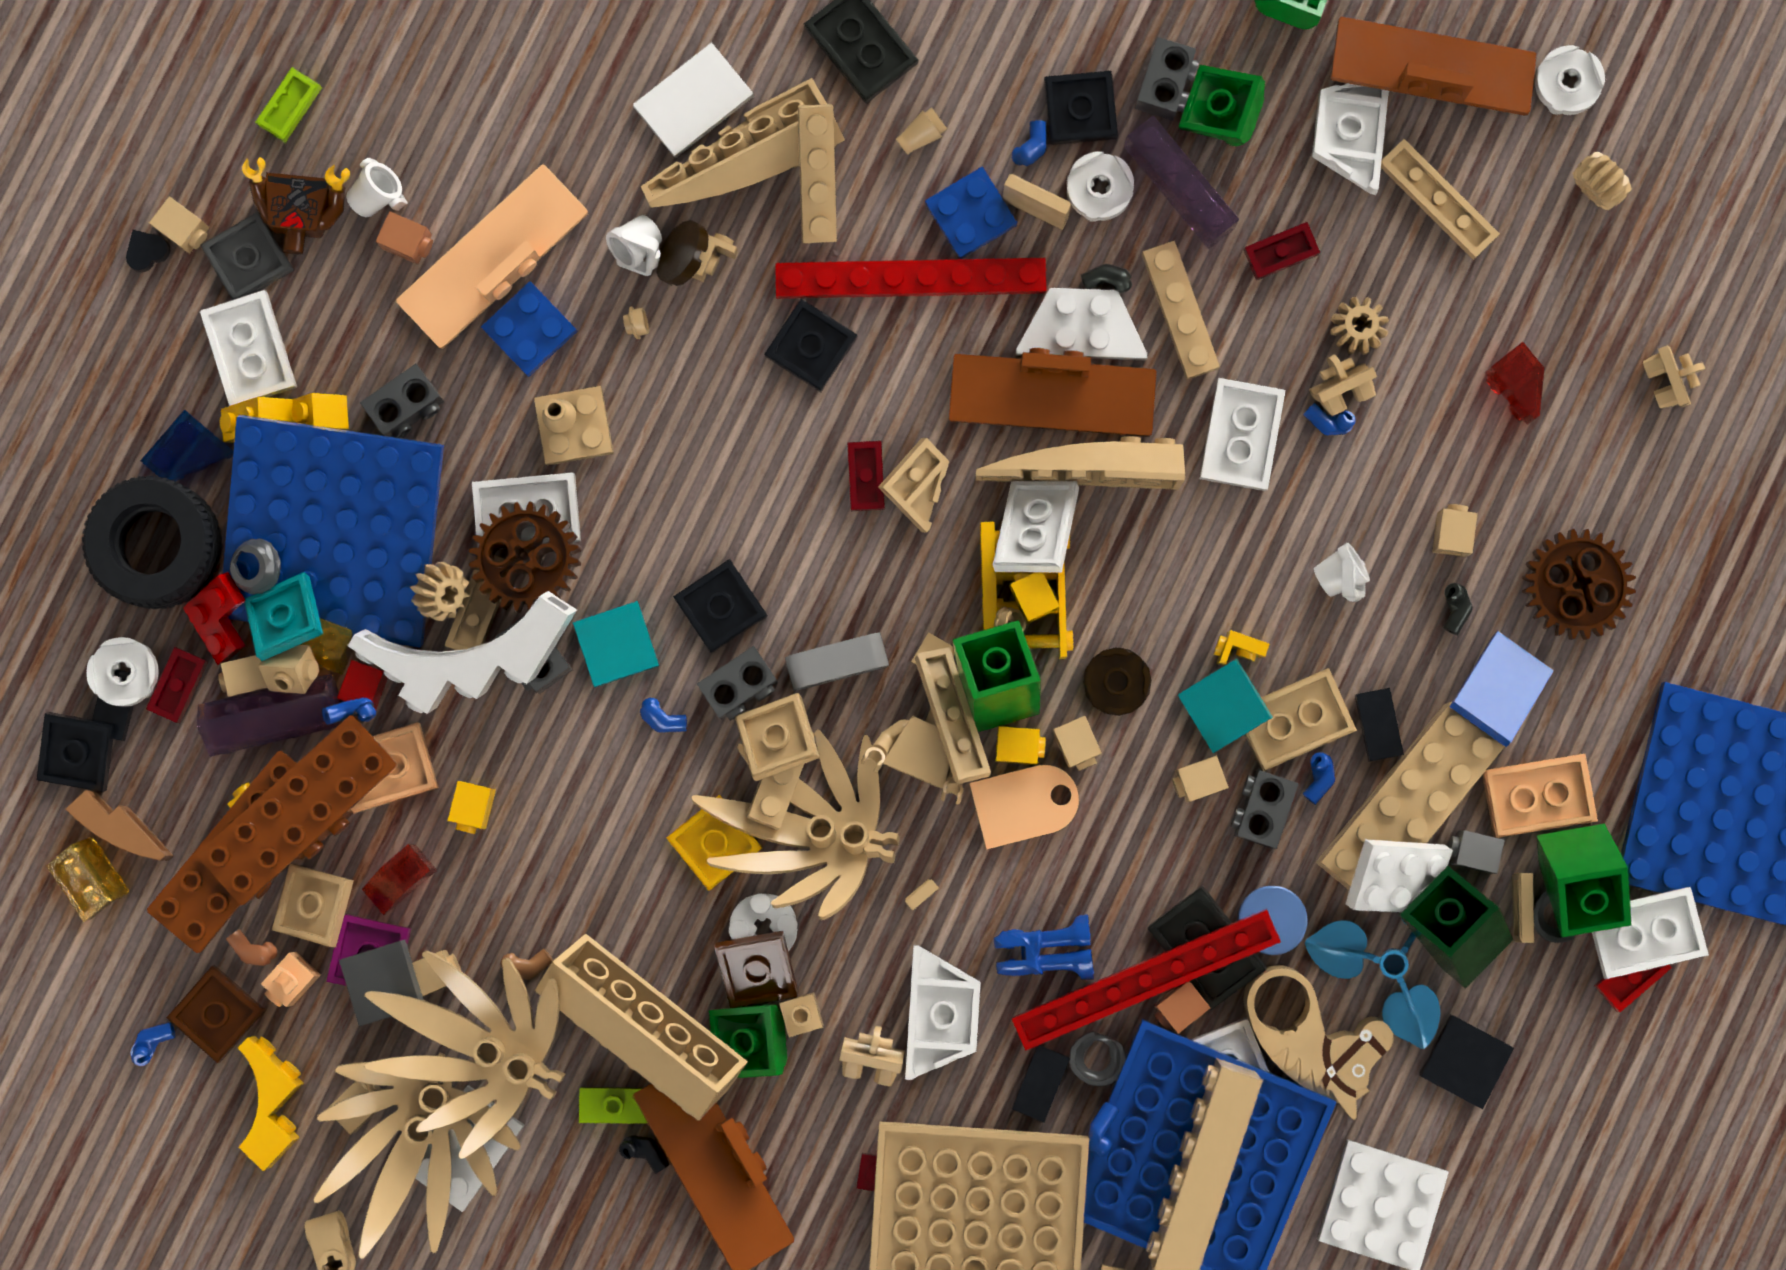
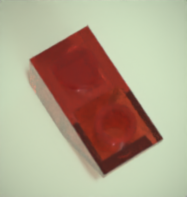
M1521 342L1484 372L1488 377L1486 381L1497 395L1502 394L1510 403L1508 408L1517 420H1524L1528 425L1540 416L1545 368L1525 343Z
M407 844L375 873L362 890L380 912L386 915L433 875L437 869L416 844Z

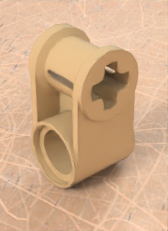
M338 1210L307 1220L305 1222V1233L313 1252L317 1270H355L356 1257L343 1213ZM341 1260L343 1266L333 1269L331 1262Z

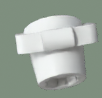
M366 158L359 164L363 170L346 195L348 204L357 214L363 217H371L387 204L397 211L408 204L401 194V182L390 168L371 158Z
M640 215L607 233L606 242L612 255L616 258L618 266L645 276H650L653 269L658 267L661 254L658 248L662 241V236L657 225L649 217Z
M1349 543L1339 547L1338 551L1314 567L1315 575L1328 596L1332 597L1342 593L1343 597L1352 602L1360 601L1362 597H1365V583L1369 582L1370 578L1364 561L1360 559Z

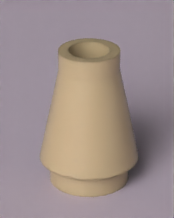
M931 107L926 112L922 110L896 140L908 155L912 151L942 138L941 134L947 128Z
M563 399L550 400L544 406L542 413L543 423L552 432H566L572 428L576 421L575 408L570 402ZM559 407L561 410L560 414L552 416L553 410Z

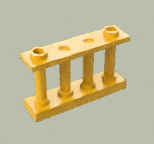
M994 522L980 523L983 630L995 627L996 614L1001 608L1006 607L1008 609L1012 607L1020 610L1016 601L1003 602V598H997L996 585H1003V581H1015L1013 576L1020 572H995L993 561L1000 530H995ZM1069 535V540H1068L1067 549H1070V535ZM1063 564L1062 573L1043 572L1047 580H1056L1057 602L1060 607L1050 614H1057L1058 634L1025 635L1029 649L1058 648L1059 659H1066L1067 651H1073V630H1066L1065 566Z

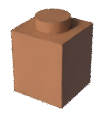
M389 211L375 241L381 249L419 265L422 257L426 258L433 245V239H430L432 234L427 227Z
M1189 981L1175 987L1157 1001L1154 1006L1158 1012L1154 1016L1163 1028L1167 1030L1172 1028L1179 1034L1208 1011L1210 1006Z

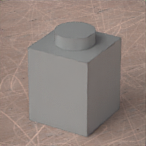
M1465 830L1457 831L1456 836H1451L1448 845L1453 850L1450 864L1485 873L1497 874L1505 840Z

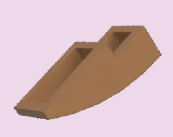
M85 790L65 809L85 828L120 849L159 861H169L174 857L128 806H118L113 811L96 791Z

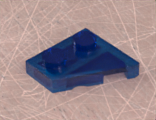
M184 410L140 461L158 477L176 482L183 479L187 474L197 473L208 468V465L225 458H232L234 450L193 415Z

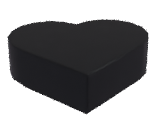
M132 230L126 261L133 270L147 272L153 267L154 263H161L169 257L170 246L164 238Z

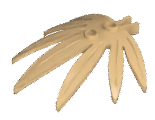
M817 729L815 731V738L820 762L829 788L842 808L840 812H837L826 800L800 779H798L790 804L813 816V818L809 819L786 812L779 830L746 818L751 803L693 795L692 801L711 816L744 833L781 845L810 849L808 851H772L708 858L707 863L709 866L741 873L780 874L827 864L825 868L801 880L771 902L773 908L795 905L816 896L837 880L826 895L818 914L821 920H826L840 911L853 898L864 878L868 858L880 857L883 861L894 863V851L884 850L883 847L888 844L898 846L900 839L898 833L886 832L881 834L876 831L880 813L879 773H875L873 770L877 764L872 759H867L863 765L861 764V759L866 750L872 747L869 736L864 735L859 754L857 783L860 801L857 802L852 784L840 758L824 734ZM738 744V751L748 764L743 744Z
M424 951L422 956L443 983L471 1013L491 1029V1032L441 1006L408 996L368 991L365 993V997L395 1019L439 1044L473 1057L475 1062L447 1056L413 1055L371 1061L366 1063L364 1068L385 1075L424 1081L458 1082L487 1080L488 1085L453 1099L432 1113L416 1128L417 1132H424L455 1123L497 1100V1103L480 1118L468 1135L459 1153V1158L463 1159L483 1146L507 1124L520 1107L529 1088L539 1089L540 1093L550 1100L557 1093V1091L550 1089L547 1082L537 1077L536 1074L544 1079L553 1078L558 1082H561L566 1075L558 1070H550L543 1063L553 1043L558 1026V988L554 979H550L546 983L538 1002L534 1028L530 999L524 982L509 958L503 959L505 991L510 1012L516 1026V1030H512L495 1003L472 979L443 958L430 951Z
M440 1052L438 1056H445V1054ZM368 1062L338 1066L335 1069L336 1073L349 1079L372 1085L394 1086V1088L374 1090L345 1099L321 1112L317 1116V1120L331 1121L355 1118L378 1112L393 1105H397L398 1110L375 1125L344 1155L319 1189L314 1202H321L354 1178L384 1149L396 1132L400 1130L402 1133L382 1169L371 1198L362 1232L359 1257L364 1258L394 1219L417 1176L428 1144H432L427 1177V1225L430 1250L432 1253H436L446 1222L451 1191L452 1163L448 1132L450 1129L455 1131L458 1143L462 1148L473 1129L468 1119L476 1125L490 1107L487 1105L476 1113L455 1123L429 1131L417 1132V1126L448 1102L467 1092L452 1087L453 1082L407 1079L369 1071L364 1068ZM507 1124L492 1137L493 1140L517 1151L520 1150L521 1145ZM483 1145L465 1158L484 1187L491 1195L495 1196L497 1194L495 1175L490 1158Z

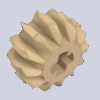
M1595 151L1590 156H1587L1573 171L1575 183L1580 187L1581 192L1589 200H1592L1596 206L1602 207L1605 210H1610L1620 204L1632 190L1629 178L1623 173V170L1617 166L1616 162H1613L1607 155H1603L1600 152Z
M1352 297L1350 299V307L1342 302L1338 306L1340 314H1333L1331 317V321L1338 326L1333 327L1330 333L1334 336H1342L1336 343L1338 347L1343 346L1345 342L1350 344L1348 347L1349 354H1353L1357 346H1359L1362 355H1366L1369 352V345L1372 348L1378 349L1381 346L1379 338H1385L1388 335V331L1381 326L1387 324L1389 319L1387 316H1377L1383 309L1382 305L1379 304L1374 309L1369 308L1371 298L1366 297L1362 306H1360L1357 297ZM1357 319L1364 322L1362 327H1367L1362 332L1355 330L1357 325L1352 326Z
M437 561L435 566L425 564L424 574H415L419 581L417 585L410 587L416 593L410 601L415 606H418L417 611L421 615L431 617L436 621H444L446 617L455 618L457 608L465 609L462 603L463 598L471 595L464 589L470 582L463 577V572L458 567Z

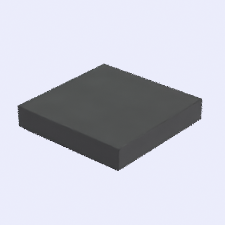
M258 212L200 245L232 300L259 292L294 271L269 226L262 221Z
M405 939L339 960L359 1026L392 1017L365 997V993L368 991L386 992L423 1000Z

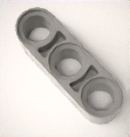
M880 632L785 657L793 691L889 666Z

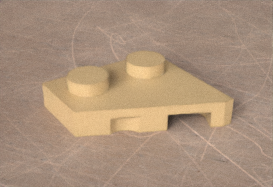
M921 438L878 486L921 532H928L931 528L930 516L934 503H938L941 493V481L946 475L949 461L927 438Z

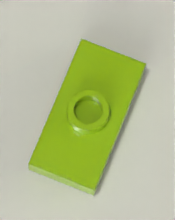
M292 67L255 121L256 125L286 143L321 91V85Z
M580 1087L579 1123L648 1124L633 1098V1094L642 1088Z

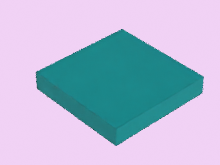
M305 572L274 585L266 592L245 598L244 604L256 657L261 661L323 634L311 580Z
M638 601L573 622L595 688L660 666Z
M1238 659L1231 661L1178 694L1212 753L1217 752L1273 718Z

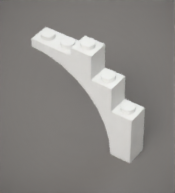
M548 591L539 596L526 615L505 634L491 642L468 649L443 652L417 650L389 642L366 629L355 634L348 647L356 651L355 655L363 662L368 664L374 663L382 668L384 675L390 680L397 683L403 682L405 685L400 691L399 696L406 700V705L418 713L424 712L428 714L439 706L452 683L455 685V690L467 698L474 697L478 699L488 691L501 668L505 670L504 674L509 679L517 683L524 682L527 684L535 679L577 610Z

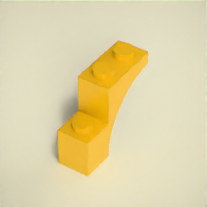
M310 393L295 399L255 397L222 408L220 417L223 442L234 443L236 418L239 415L340 430L349 429L347 395Z
M256 1036L246 1038L238 1049L246 1057L254 1072L258 1087V1107L252 1128L239 1148L262 1171L270 1169L300 1138L294 1132L296 1126L286 1116L281 1115L278 1117L275 1113L304 1083L298 1078L301 1075L299 1070L287 1060L282 1062L274 1054L276 1051L275 1047L266 1038L261 1036L258 1039Z

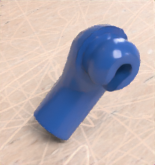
M1035 120L1029 123L1030 139L1021 147H1016L1012 151V160L1016 165H1032L1044 155L1046 151L1045 121Z
M1313 403L1303 413L1322 434L1327 436L1344 435L1350 432L1356 423V418L1350 411L1346 410L1341 414L1331 416L1327 415L1316 403Z
M363 697L325 707L322 710V715L327 725L343 721L350 715L358 716L361 722H368L375 718L376 710L373 707L374 703L370 699Z
M647 698L642 702L640 715L656 732L687 731L686 715H667L660 708L659 701L655 698Z
M1323 752L1315 753L1311 757L1310 764L1313 782L1303 792L1304 797L1314 805L1319 802L1335 783L1333 761L1330 756Z
M168 1022L141 1030L131 1048L132 1062L137 1066L147 1065L153 1057L158 1043L176 1037L173 1024Z
M1104 1102L1090 1124L1088 1134L1089 1150L1091 1152L1095 1151L1099 1156H1104L1112 1145L1111 1140L1105 1138L1104 1135L1119 1113V1110L1110 1103Z

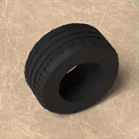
M138 476V478L133 477L130 480L114 485V488H109L106 493L101 495L102 498L95 502V506H92V511L87 515L88 519L84 524L86 527L82 532L84 534V537H82L84 544L82 545L83 556L86 559V566L89 567L88 571L93 575V579L111 596L138 607L167 609V607L172 608L175 605H181L184 601L188 602L191 600L190 598H194L198 592L203 590L204 586L209 584L208 581L210 579L212 580L213 573L218 569L216 567L220 562L219 557L222 554L221 529L218 526V520L215 518L216 515L212 512L210 506L194 491L167 478ZM158 511L166 513L176 520L181 534L179 552L174 561L164 570L152 575L142 574L134 570L128 563L125 554L126 536L131 526L140 517Z

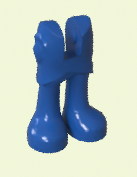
M1088 914L1075 917L1072 925L1063 929L1042 932L1041 930L1024 932L1023 930L1012 929L1002 931L993 938L995 948L1014 949V947L1021 946L1022 960L1015 961V959H1009L1004 962H996L997 974L1006 976L1043 975V971L1067 970L1076 972L1082 980H1094L1091 949L1040 955L1041 948L1090 946L1091 937Z

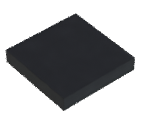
M1112 70L1044 77L1050 145L1118 138Z
M800 299L764 356L817 391L822 392L854 344L858 334L808 302Z
M730 559L673 596L711 654L768 616Z
M53 712L45 713L36 780L98 792L106 791L115 724Z
M1450 1014L1419 1076L1483 1109L1514 1047Z

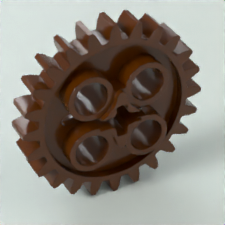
M529 501L526 510H523L522 506L515 502L514 512L510 513L505 506H502V517L498 518L490 513L489 516L492 524L490 526L483 523L479 524L485 533L483 536L473 535L472 537L479 544V548L469 549V553L477 557V560L469 563V567L479 570L472 579L476 583L484 582L479 591L483 594L491 592L489 600L493 604L502 598L501 607L504 610H508L511 604L514 603V610L517 613H521L524 604L530 609L539 596L548 591L560 598V595L557 591L560 588L570 592L571 589L565 581L567 578H578L571 571V567L581 566V562L572 557V555L581 552V548L578 545L570 544L578 537L574 532L566 533L571 525L567 520L558 523L561 515L557 511L548 516L549 508L544 504L536 512V506L531 501ZM535 527L536 532L532 539L528 541L521 540V533L525 528ZM548 537L549 542L542 544L543 540ZM501 548H508L509 554L507 558L502 562H495L494 555L496 551ZM523 552H526L530 558L527 563H524L520 556ZM550 552L556 553L554 564L549 567H543L541 564L543 556ZM509 570L505 577H501L503 571ZM521 574H528V584L523 588H515V579Z
M1571 529L1567 533V540L1559 532L1554 535L1555 544L1549 539L1544 540L1542 544L1545 551L1535 549L1532 552L1538 561H1528L1525 564L1533 571L1532 574L1522 576L1523 580L1531 583V587L1522 590V593L1530 594L1533 597L1526 604V607L1536 606L1538 608L1533 619L1544 616L1546 620L1543 624V629L1555 625V636L1557 637L1562 635L1565 630H1568L1569 640L1575 639L1578 631H1580L1582 639L1587 640L1590 639L1591 629L1599 637L1604 635L1602 625L1609 630L1616 628L1612 618L1617 620L1626 618L1620 608L1632 607L1633 604L1625 599V597L1636 593L1635 589L1627 587V582L1636 579V576L1627 575L1625 572L1633 564L1632 562L1622 563L1620 561L1625 550L1614 553L1612 549L1615 540L1603 544V533L1601 532L1596 534L1593 539H1590L1589 529L1583 530L1579 538L1575 529ZM1583 554H1589L1593 557L1595 561L1593 571L1583 568L1581 564ZM1567 556H1569V557L1571 558V560H1572V562H1571L1572 568H1571V566L1566 562V557H1567ZM1552 566L1558 567L1563 572L1564 577L1561 584L1551 580L1549 572ZM1583 580L1585 586L1575 590L1573 583ZM1597 585L1603 586L1608 591L1606 603L1596 599L1594 591ZM1565 598H1570L1576 603L1577 610L1574 616L1568 615L1563 610ZM1586 602L1592 608L1591 613H1589L1586 609Z

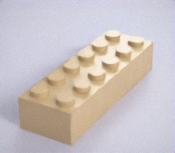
M1452 702L1443 704L1404 752V755L1400 757L1315 862L1348 890H1350L1365 840L1427 843L1505 747L1451 709L1449 706Z
M587 934L583 935L551 963L534 990L541 995L548 980L554 979L559 994V1010L698 1121L730 1089L748 1062Z
M1216 1058L1214 1066L1208 1064L1202 1080V1085H1205L1203 1099H1196L1191 1113V1118L1194 1119L1192 1132H1185L1180 1146V1151L1183 1152L1180 1166L1174 1165L1168 1184L1171 1185L1169 1199L1163 1198L1157 1218L1160 1219L1158 1233L1152 1231L1148 1240L1146 1251L1149 1252L1148 1258L1151 1260L1153 1270L1200 1269L1263 1081L1256 1071Z

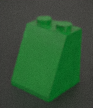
M1019 620L953 639L959 677L978 732L1040 714L1041 680Z
M1605 823L1536 835L1539 867L1562 938L1632 926L1628 866Z

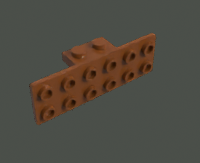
M1340 17L1337 23L1330 78L1333 81L1527 116L1531 110L1537 54L1533 51Z
M1031 348L1029 353L1023 352L1022 359L955 354L953 359L949 420L962 423L1150 437L1153 430L1157 371L1150 368L1091 364V357H1084L1083 352L1071 350L1064 351L1063 355L1050 354L1048 349Z
M350 715L197 853V857L240 905H245L295 859H304L306 857L310 860L324 848L321 842L331 833L333 836L341 833L350 824L347 819L353 814L351 808L397 767V763L355 716Z
M278 751L147 908V912L195 953H201L240 907V904L198 859L197 853L297 764L296 761L283 751ZM268 883L251 900L255 897L260 899L269 890L272 883Z
M649 1084L633 1094L635 1102L731 1270H750L794 1242L795 1239L763 1184V1181L767 1180L764 1174L767 1167L759 1153H752L746 1141L750 1138L740 1121L735 1123L733 1118L726 1119L717 1102L698 1121L663 1092L658 1091L653 1084Z

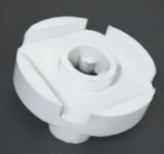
M1573 45L1562 46L1551 51L1536 69L1535 89L1537 95L1551 113L1556 115L1579 114L1589 109L1599 98L1605 83V73L1601 62L1591 52L1587 53ZM1568 72L1570 77L1576 76L1578 78L1574 88L1563 85L1564 73Z
M1092 152L1084 155L1074 163L1067 178V197L1075 211L1089 221L1113 219L1120 215L1131 201L1134 177L1130 167L1122 158L1116 155L1104 154V152ZM1098 178L1101 182L1107 181L1109 183L1105 194L1093 192L1094 179Z
M118 637L105 641L100 645L101 647L96 653L90 657L86 670L88 684L91 690L108 704L120 707L132 706L153 694L158 680L159 669L157 660L148 646L131 638ZM125 662L126 667L131 668V674L127 676V680L122 682L121 677L115 676L114 672L120 669V663Z
M759 893L743 899L733 910L730 917L729 935L732 940L756 936L757 926L754 925L756 920L759 919L763 922L768 918L772 922L769 927L773 932H784L789 951L797 938L798 923L795 912L791 906L773 908L771 902L778 897L777 895Z

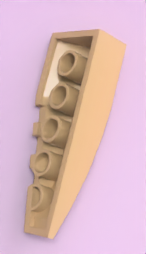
M810 78L744 114L746 120L733 130L729 125L718 132L720 139L710 146L705 147L701 144L692 150V154L687 162L684 164L675 162L643 184L641 188L650 207L681 204L722 195L756 184L785 172L792 167H799L798 106L827 104L813 79ZM834 118L835 147L837 144L845 141Z
M1133 436L1121 437L1120 442L1065 445L1013 456L976 469L975 481H1077L1078 485L1179 490L1185 481L1183 444H1175V439L1156 438L1154 443H1141L1140 437Z

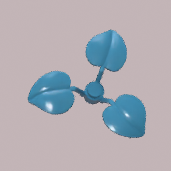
M1347 920L1329 923L1305 940L1306 949L1312 960L1326 973L1337 978L1349 979L1358 976L1363 969V958L1380 964L1382 973L1388 978L1397 979L1402 992L1390 994L1385 1000L1382 1009L1384 1022L1391 1028L1394 1035L1420 1049H1425L1430 1044L1437 1032L1440 1021L1439 1000L1433 990L1423 984L1413 986L1408 990L1403 975L1408 970V959L1405 954L1416 938L1413 932H1411L1400 950L1395 948L1388 949L1381 957L1364 952L1367 947L1365 932L1359 925Z

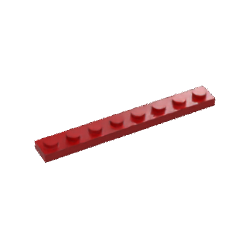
M1046 258L775 263L776 299L1046 294Z
M1266 908L1013 1016L1012 1022L1026 1051L1281 942V939Z

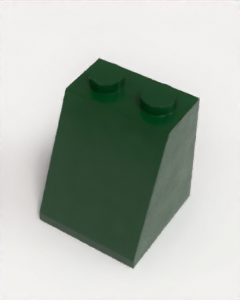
M1449 866L1400 914V917L1437 964L1465 989L1513 941L1500 908Z

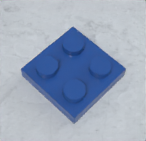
M983 166L925 200V205L959 259H963L1015 228L1018 224Z
M531 281L481 326L528 377L578 332Z

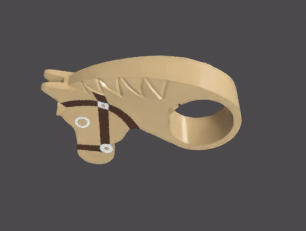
M1284 965L1268 966L1265 971L1247 983L1243 997L1245 1012L1256 1040L1285 1074L1302 1087L1334 1099L1336 1103L1342 1106L1349 1117L1355 1120L1357 1117L1356 1100L1369 1092L1367 1085L1369 1083L1370 1070L1390 1050L1393 1044L1391 1028L1380 1018L1372 1016L1361 1020L1352 1032L1343 1030L1325 1035L1317 997L1311 983L1301 973L1291 967ZM1276 976H1288L1298 980L1305 992L1303 1012L1293 1022L1292 1027L1278 1030L1276 1027L1269 1026L1260 1021L1254 1007L1255 995L1259 987L1268 979Z

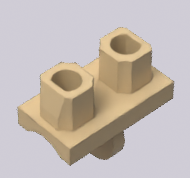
M1668 345L1659 348L1658 354L1643 361L1649 379L1665 373L1669 377L1671 385L1654 391L1659 408L1676 405L1682 408L1691 405L1682 378H1687L1691 389L1700 386L1696 373L1705 370L1704 363L1693 365L1688 353L1679 357L1683 369L1679 370L1671 348Z
M1334 354L1327 358L1329 368L1320 372V376L1325 382L1309 389L1312 398L1321 403L1327 414L1334 416L1347 409L1342 394L1349 390H1352L1358 402L1374 397L1376 393L1372 379L1376 378L1377 375L1374 368H1368L1365 363L1355 367L1351 357L1340 362Z
M875 1026L873 1035L859 1033L858 1040L844 1038L839 1061H843L842 1075L858 1079L861 1078L863 1066L876 1068L874 1082L890 1087L897 1073L901 1074L905 1050L892 1048L893 1040L880 1037L882 1027Z

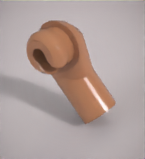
M240 929L226 938L232 949L245 964L265 966L270 964L271 960L277 956V949L273 943L265 942L262 946L251 944Z

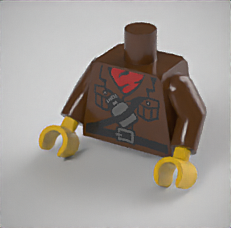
M259 157L257 160L259 170H253L250 168L247 158L242 165V171L246 177L250 178L249 185L252 199L262 221L269 225V228L274 233L285 235L283 252L302 255L305 237L322 238L324 232L331 229L344 213L346 188L342 184L349 179L350 171L347 168L342 170L341 179H339L334 174L335 165H332L326 171L325 178L267 172L265 178L261 175L266 167L264 159Z

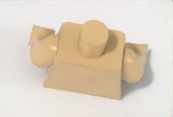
M931 708L925 721L912 716L910 720L900 719L881 732L873 746L866 750L861 759L862 765L867 759L874 760L877 764L873 770L875 773L879 771L882 764L942 789V801H944L946 794L953 793L957 796L956 804L961 802L963 783L957 785L955 783Z

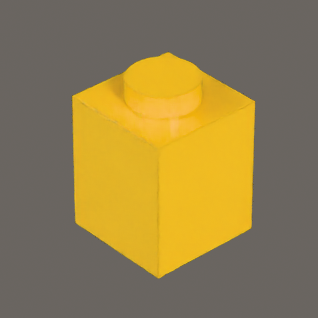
M1020 572L1013 576L1015 582L1011 583L1009 588L1026 619V624L1058 610L1060 606L1043 572Z
M998 726L995 762L1037 765L1038 758H1044L1046 737H1039L1040 729Z
M457 781L447 821L457 823L455 830L475 834L477 828L486 829L496 789Z

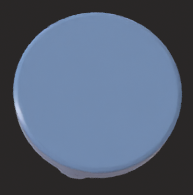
M1263 886L1252 891L1242 901L1237 921L1267 908L1281 939L1280 943L1259 952L1267 955H1280L1294 949L1303 939L1308 923L1307 912L1300 898L1292 891L1280 886Z

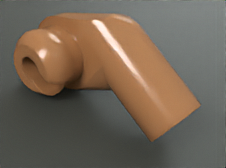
M543 948L529 960L520 959L514 953H508L502 957L500 965L503 968L502 960L509 958L521 978L531 980L554 960L548 951Z

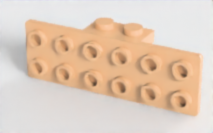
M541 165L396 299V302L440 349H443L496 299L500 300L506 296L512 289V284L521 276L525 277L536 267L537 261L588 215V210L545 165Z

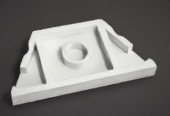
M1349 83L1321 89L1318 98L1312 157L1368 193L1376 195L1379 190L1389 91Z
M1050 288L1016 349V356H1022L1023 352L1029 353L1031 348H1044L1050 350V354L1063 355L1064 351L1070 350L1080 351L1084 353V357H1091V359L1144 361L1147 359L1145 347L1118 290Z
M918 945L913 946L905 1080L914 1079L933 1069L947 1065L954 1060L975 1053L977 1049L981 982Z

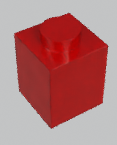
M351 660L337 699L349 701L366 697L374 703L373 707L376 710L388 677L384 675V671Z

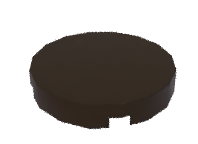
M688 220L672 230L660 249L659 264L656 268V273L660 280L669 285L680 286L694 276L702 263V260L699 259L701 252L706 253L708 249V233L705 227Z
M1115 647L1103 650L1091 659L1084 672L1083 687L1087 699L1094 708L1104 714L1121 716L1132 713L1143 705L1150 694L1152 679L1149 667L1140 656L1130 649Z

